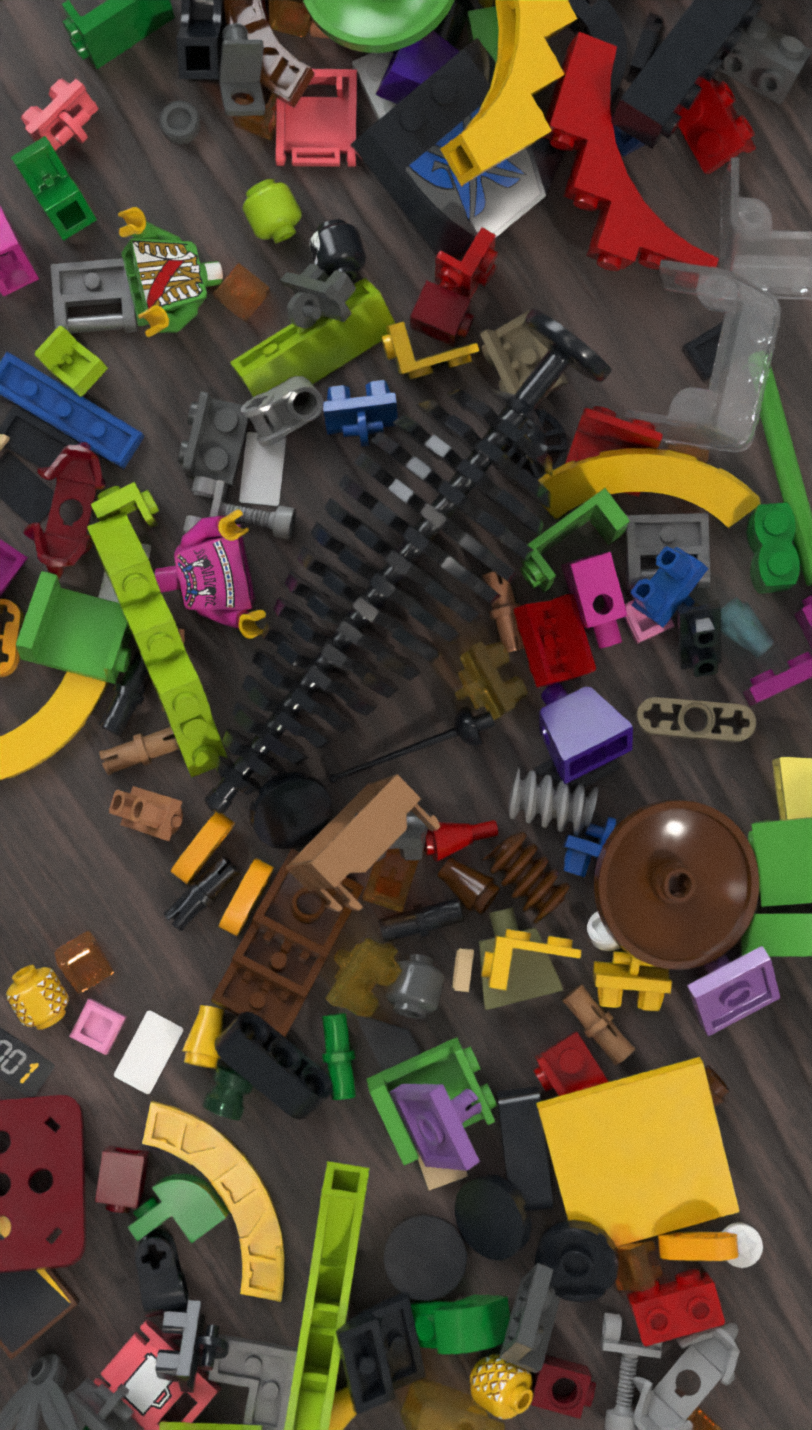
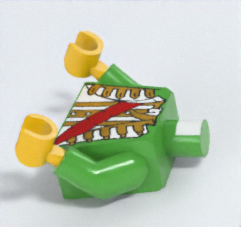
M132 207L118 213V217L123 218L127 225L119 228V235L121 237L131 235L134 237L129 240L121 253L138 327L150 324L151 328L145 331L147 337H151L158 332L177 333L197 316L198 307L207 298L206 287L222 284L223 272L221 265L218 261L200 263L197 248L193 242L182 241L179 236L146 221L144 213L139 208Z

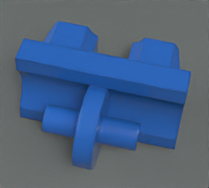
M385 380L371 381L365 385L367 396L351 398L350 388L345 385L329 387L327 401L323 403L327 434L343 433V437L360 435L361 447L369 446L368 434L384 432L383 427L396 426L393 423L398 419L395 392H390Z
M668 546L664 547L656 557V565L659 569L651 580L647 578L639 580L631 590V595L635 599L631 606L662 628L677 611V606L681 604L692 606L695 603L688 595L709 569L704 563L677 546L674 549Z
M608 816L603 827L590 823V826L586 828L585 834L598 838V844L566 835L562 846L567 848L564 856L563 871L585 877L591 857H599L604 843L614 830L616 819Z

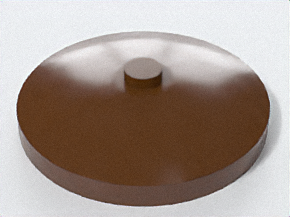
M665 800L648 804L634 811L611 832L601 849L595 868V903L600 919L609 935L631 956L664 969L696 968L724 955L739 941L747 930L758 901V865L748 839L741 829L725 814L715 808L697 802Z

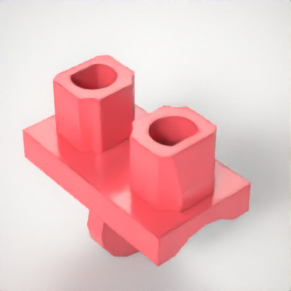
M59 79L50 88L48 95L52 102L44 110H41L38 106H31L21 116L22 121L26 125L25 130L32 140L36 142L46 136L55 151L61 145L63 146L72 136L83 144L88 139V136L82 127L99 109L88 95L85 86L79 80L75 79L70 84L63 79Z

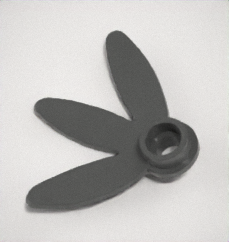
M50 1353L38 1358L31 1365L28 1371V1383L23 1385L12 1396L0 1414V1430H12L16 1422L15 1430H38L41 1411L49 1430H79L74 1410L61 1388L67 1376V1368L62 1364L59 1356Z

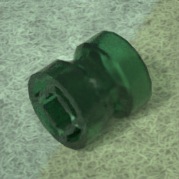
M217 1066L213 1075V1081L216 1086L213 1087L211 1092L206 1094L202 1107L222 1117L240 1121L245 1110L243 1096L250 1094L254 1086L235 1070Z

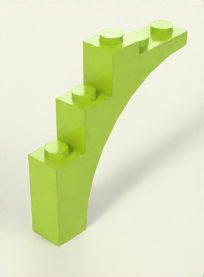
M123 512L87 526L191 778L216 768L218 756L228 759L212 717L200 679L185 650L174 618L161 594L149 559L126 513Z
M327 1161L284 1430H329L341 1356L336 1331L346 1323L370 1169L367 1167Z

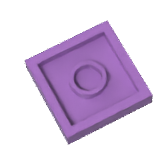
M763 946L732 962L729 961L726 954L720 956L715 961L703 965L708 975L687 985L699 1023L707 1036L722 1030L781 998L771 958Z
M401 1084L390 1091L392 1099L425 1167L467 1171L480 1162L462 1125L463 1122L479 1114L482 1110L481 1103L471 1105V1103L478 1100L473 1091L465 1089L451 1100L443 1084Z

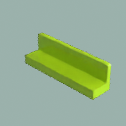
M363 278L354 284L356 291L345 302L352 313L345 322L321 315L316 323L309 328L297 327L291 323L230 363L236 374L248 388L252 397L265 393L294 376H302L314 384L382 341L381 336L388 335L386 326L395 324V321L380 291L369 280Z

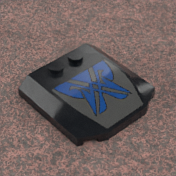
M478 38L462 49L350 144L436 256L439 251H443L448 255L467 252L481 227L494 233L496 237L546 196L565 155L562 150L553 147L550 144V140L542 137L529 147L462 186L460 185L440 149L462 133L478 113L490 89L496 62Z

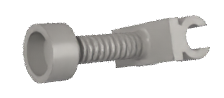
M200 476L194 477L192 486L194 494L205 498H213L210 517L227 516L239 509L243 515L236 519L237 522L241 521V523L245 522V524L269 527L273 531V537L286 540L291 539L296 519V508L278 506L277 510L270 514L268 511L266 513V511L262 512V510L258 511V509L254 510L242 506L227 505L225 499L228 486L225 481ZM186 516L183 531L188 532L202 518Z
M605 1313L600 1346L604 1351L621 1353L622 1361L620 1362L619 1373L621 1374H619V1387L617 1388L616 1399H618L616 1400L617 1404L613 1409L606 1410L604 1429L637 1430L638 1427L634 1423V1412L631 1407L633 1405L632 1397H634L635 1388L633 1379L636 1375L635 1371H637L638 1362L636 1358L638 1356L661 1358L663 1342L644 1346L639 1342L620 1340L622 1317L618 1314Z

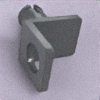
M239 23L230 24L223 29L219 75L224 112L227 116L264 115L265 104L260 85L264 50L263 41L248 40V30L244 25ZM242 92L252 96L254 101L249 105H240L235 103L231 97L235 93Z

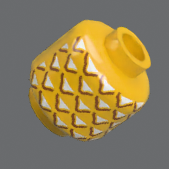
M28 965L12 976L14 982L8 988L6 997L24 1026H36L38 1030H42L52 1026L64 1017L66 1013L64 1009L68 1004L69 996L52 968L41 967L36 969L34 965Z
M496 1353L480 1359L472 1369L470 1375L471 1395L477 1404L502 1420L511 1419L526 1411L533 1399V1379L529 1370L499 1358L500 1353Z

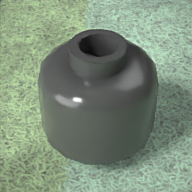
M411 954L409 960H401L393 965L386 991V998L393 1005V1012L409 1018L424 1019L426 1014L437 1010L445 978L442 971L433 966L434 960L432 958Z

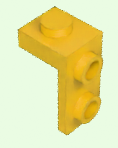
M404 321L386 326L388 335L381 336L387 359L395 358L398 372L400 374L408 372L410 379L433 373L432 365L447 361L449 368L472 361L470 354L479 351L478 344L471 343L415 360Z
M506 929L505 937L495 935L493 953L485 951L481 977L489 978V988L506 990L513 948L579 959L581 958L582 950L572 948L573 940L548 936L547 944L530 941L531 933Z

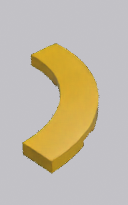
M625 448L600 452L598 456L583 459L576 463L575 461L566 463L553 470L552 476L545 474L538 479L551 493L550 508L543 507L555 519L585 503L604 488H606L610 495L624 492H653L675 496L707 510L728 528L761 504L760 497L745 483L722 468L717 469L709 464L698 461L696 457L662 449Z
M66 672L55 693L39 712L13 731L0 736V780L15 777L36 767L69 743L85 725L99 699L101 700L108 682Z
M151 1101L142 1144L162 1149L179 1157L197 1168L211 1182L232 1214L237 1226L242 1255L240 1294L281 1302L285 1281L283 1235L276 1208L259 1173L245 1154L215 1127L184 1110Z

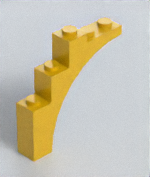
M495 0L499 28L498 52L490 89L478 113L462 133L440 149L461 186L529 147L552 131L545 120L542 110L536 104L533 95L544 90L565 75L546 40L557 35L578 19L568 0Z

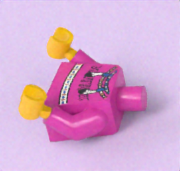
M237 509L227 516L202 518L182 536L181 544L177 546L174 552L176 566L155 569V578L161 592L181 589L186 609L195 610L200 616L239 629L241 634L248 639L262 635L264 629L258 628L255 621L266 618V613L263 610H256L251 613L247 611L253 607L255 594L243 535L249 529L248 527L242 529L241 524L236 525L235 520L242 516L243 513Z

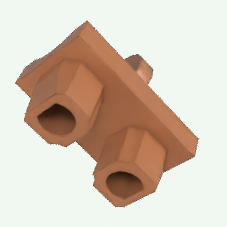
M135 786L132 787L131 793L116 790L109 808L110 814L122 817L120 825L166 841H170L171 835L179 830L183 821V813L180 808L182 801Z

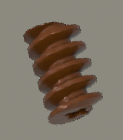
M521 831L506 838L489 852L481 862L491 858L495 859L490 869L491 874L503 870L506 872L500 884L502 887L513 883L517 885L511 897L513 900L523 896L528 898L522 910L524 913L533 909L539 911L533 920L535 925L565 900V895L570 885L568 882L554 885L559 876L558 870L553 869L545 873L543 872L548 863V858L544 856L533 860L532 858L538 847L536 844L522 847L521 845L527 834L525 831Z

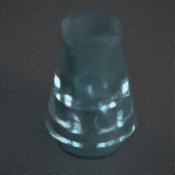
M736 597L721 609L722 634L750 651L756 658L760 657L772 646L774 640L767 634L748 602L743 603Z

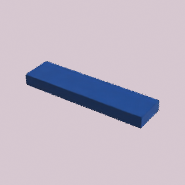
M6 352L0 361V396L78 443L88 442L91 445V451L122 470L125 469L144 439L143 433L84 397L78 396L69 388L11 353Z

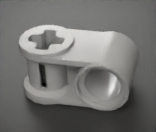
M294 376L271 390L248 400L242 406L241 413L244 417L251 420L258 433L257 441L262 447L270 446L284 439L292 431L315 420L323 410L324 401L322 395L308 379L302 376ZM301 392H309V399L304 405L293 406V400L296 395ZM264 415H266V417H267V419H268V421H269L268 424L266 423V421H265V419H264V417H263Z

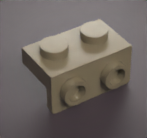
M529 310L495 331L486 329L480 333L484 342L482 352L488 363L496 367L501 378L499 387L502 392L515 394L548 351L525 326V318L530 312ZM564 373L546 396L568 384Z

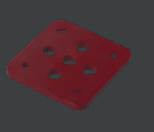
M67 1095L0 1100V1132L8 1133L11 1140L8 1150L0 1154V1174L8 1175L11 1181L8 1193L0 1197V1217H7L11 1222L9 1235L5 1239L0 1240V1273L61 1268L74 1265L81 1259L86 1248L84 1115L82 1108L75 1099ZM51 1118L61 1126L56 1132L47 1126ZM41 1170L51 1172L53 1183L50 1189L44 1193H35L31 1188V1179L34 1174ZM60 1229L62 1233L51 1244L49 1240Z

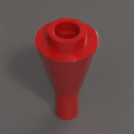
M495 820L473 825L469 823L439 822L440 827L437 830L430 831L429 828L427 830L424 853L426 856L432 855L434 861L437 862L473 844V841L498 836L497 823Z

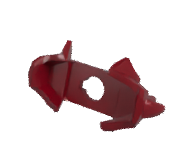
M88 442L67 445L50 467L37 469V473L44 479L52 480L57 477L45 532L43 533L42 527L38 522L29 524L23 531L25 536L35 542L38 560L46 565L48 573L57 575L59 580L66 567L74 566L81 555L86 554L92 548V538L87 535V526H89L93 510L91 504L95 501L97 489H104L107 483L102 478L99 458L91 451V445ZM68 500L79 501L83 507L82 516L73 522L72 526L64 525L65 521L60 516L61 505Z

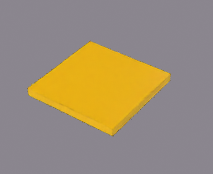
M700 1057L536 1103L568 1221L577 1220L592 1223L603 1229L615 1242L616 1247L740 1212L704 1064Z

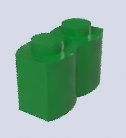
M788 502L760 504L753 510L747 521V541L754 553L750 565V576L758 594L785 592L796 584L799 577V557L792 544L795 536L796 522L793 510Z

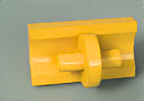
M614 951L613 963L594 961L595 987H597L599 1005L602 1007H620L623 989L638 991V1008L647 1011H660L664 994L671 993L672 980L669 979V969L656 967L640 961L627 952Z

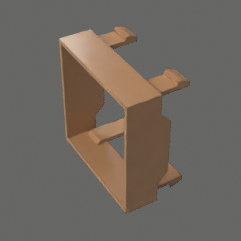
M396 774L367 783L285 868L308 891L315 890L327 902L324 905L327 909L334 912H340L343 909L325 890L334 888L346 900L344 903L345 907L354 911H360L363 906L340 882L349 873H365L407 830V813L410 810L430 831L437 830L440 824L435 815L429 816L417 804L421 798Z

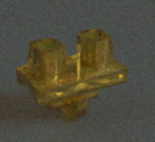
M481 641L471 646L467 652L459 656L465 669L457 673L464 686L454 693L457 700L460 701L469 697L476 710L485 706L487 711L490 710L494 721L516 707L515 704L528 694L522 679L518 676L505 682L502 681L497 668L509 662V654L502 642L484 646Z
M365 938L362 944L357 943L351 953L339 949L333 958L341 968L335 975L336 983L325 999L332 1006L346 1008L357 1016L371 1017L379 1006V999L371 992L376 983L389 986L395 982L402 972L394 960L398 950L390 943L380 944L369 938Z

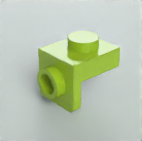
M58 326L34 354L53 376L80 397L108 369L101 359L81 345L63 326Z
M135 482L121 489L119 486L110 487L97 496L99 500L91 504L100 521L123 512L127 515L139 509L150 528L158 525L153 514L157 513L159 509L150 491L147 489L141 492Z

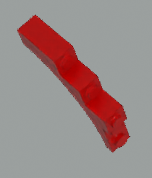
M579 32L568 45L561 67L565 75L557 80L545 120L552 131L543 138L550 140V144L557 149L563 151L577 150L563 197L574 200L573 204L582 210H600L586 256L597 260L596 264L599 267L610 271L625 269L634 263L636 258H639L638 263L642 266L656 270L662 267L676 272L675 276L682 281L689 283L703 281L715 273L719 258L691 245L661 221L644 202L630 179L618 150L610 111L611 74L617 46Z

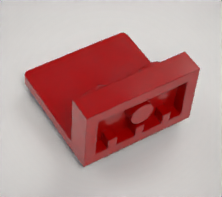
M594 406L593 409L584 408L565 464L571 461L576 463L583 459L598 456L600 452L625 448L658 449L663 434L655 431L656 427L649 422L634 419L630 423L616 418L617 414L605 407ZM624 492L638 498L641 492Z

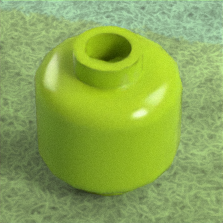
M267 179L254 185L246 192L247 199L243 203L242 210L257 238L262 240L273 238L275 243H280L296 233L294 226L300 221L302 212L288 185L282 182L275 183L274 179Z

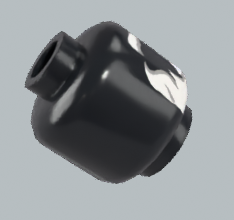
M340 219L329 220L320 224L309 241L314 264L319 266L321 270H325L329 277L337 270L345 272L351 281L354 280L357 273L362 270L366 263V254L358 229Z

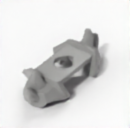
M729 1323L722 1327L718 1326L676 1338L682 1349L687 1346L689 1348L653 1390V1384L642 1377H635L633 1379L635 1386L640 1392L638 1404L633 1415L634 1423L638 1427L637 1430H692L693 1424L690 1420L686 1421V1419L721 1378V1383L724 1385H729L735 1379V1367L739 1355V1349L735 1343L739 1330L737 1324ZM682 1370H693L700 1377V1389L694 1395H684L681 1398L675 1392L677 1389L676 1377Z

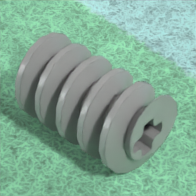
M518 767L508 803L509 818L514 820L520 810H524L525 822L530 824L536 814H540L541 825L544 828L548 826L553 818H556L559 832H562L567 824L571 822L573 823L574 835L579 836L585 826H590L597 802L598 788L594 787L589 795L585 797L584 784L577 783L570 793L568 783L564 784L561 780L554 789L551 775H545L540 784H537L535 771H529L524 780H521Z

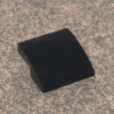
M403 1293L368 1308L336 1331L352 1406L357 1415L396 1399L394 1390L426 1377L410 1300Z

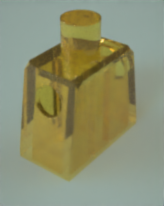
M426 1378L410 1384L400 1413L406 1430H505L504 1422L488 1418L485 1409L473 1400L472 1395Z

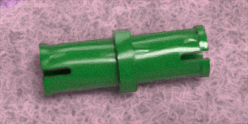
M346 1013L322 1016L326 1053L322 1054L323 1063H327L328 1075L333 1085L331 1098L332 1100L355 1098L352 1060L356 1059L355 1050L350 1048Z

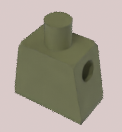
M513 907L489 913L494 936L505 937L506 929L529 932L531 933L530 941L543 943L536 927L523 930L518 929ZM495 937L478 941L481 973L485 951L493 953ZM513 948L506 990L489 988V978L481 977L485 1010L563 991L562 984L548 953Z

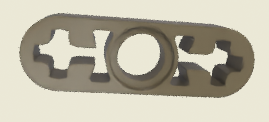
M652 697L643 701L635 713V722L638 728L643 733L652 736L740 742L749 738L756 728L754 713L750 708L742 704ZM652 705L658 706L659 713L671 715L674 713L672 706H678L679 710L676 715L677 730H671L670 727L673 721L667 720L658 722L657 728L651 727L650 720L644 719L643 714L649 712L652 709ZM697 708L704 712L707 722L703 730L695 732L686 727L684 715L687 710ZM713 709L720 711L717 719H730L734 716V712L739 713L740 720L746 721L747 726L741 728L738 731V735L733 734L731 726L719 725L717 726L718 734H714L711 732L715 724Z

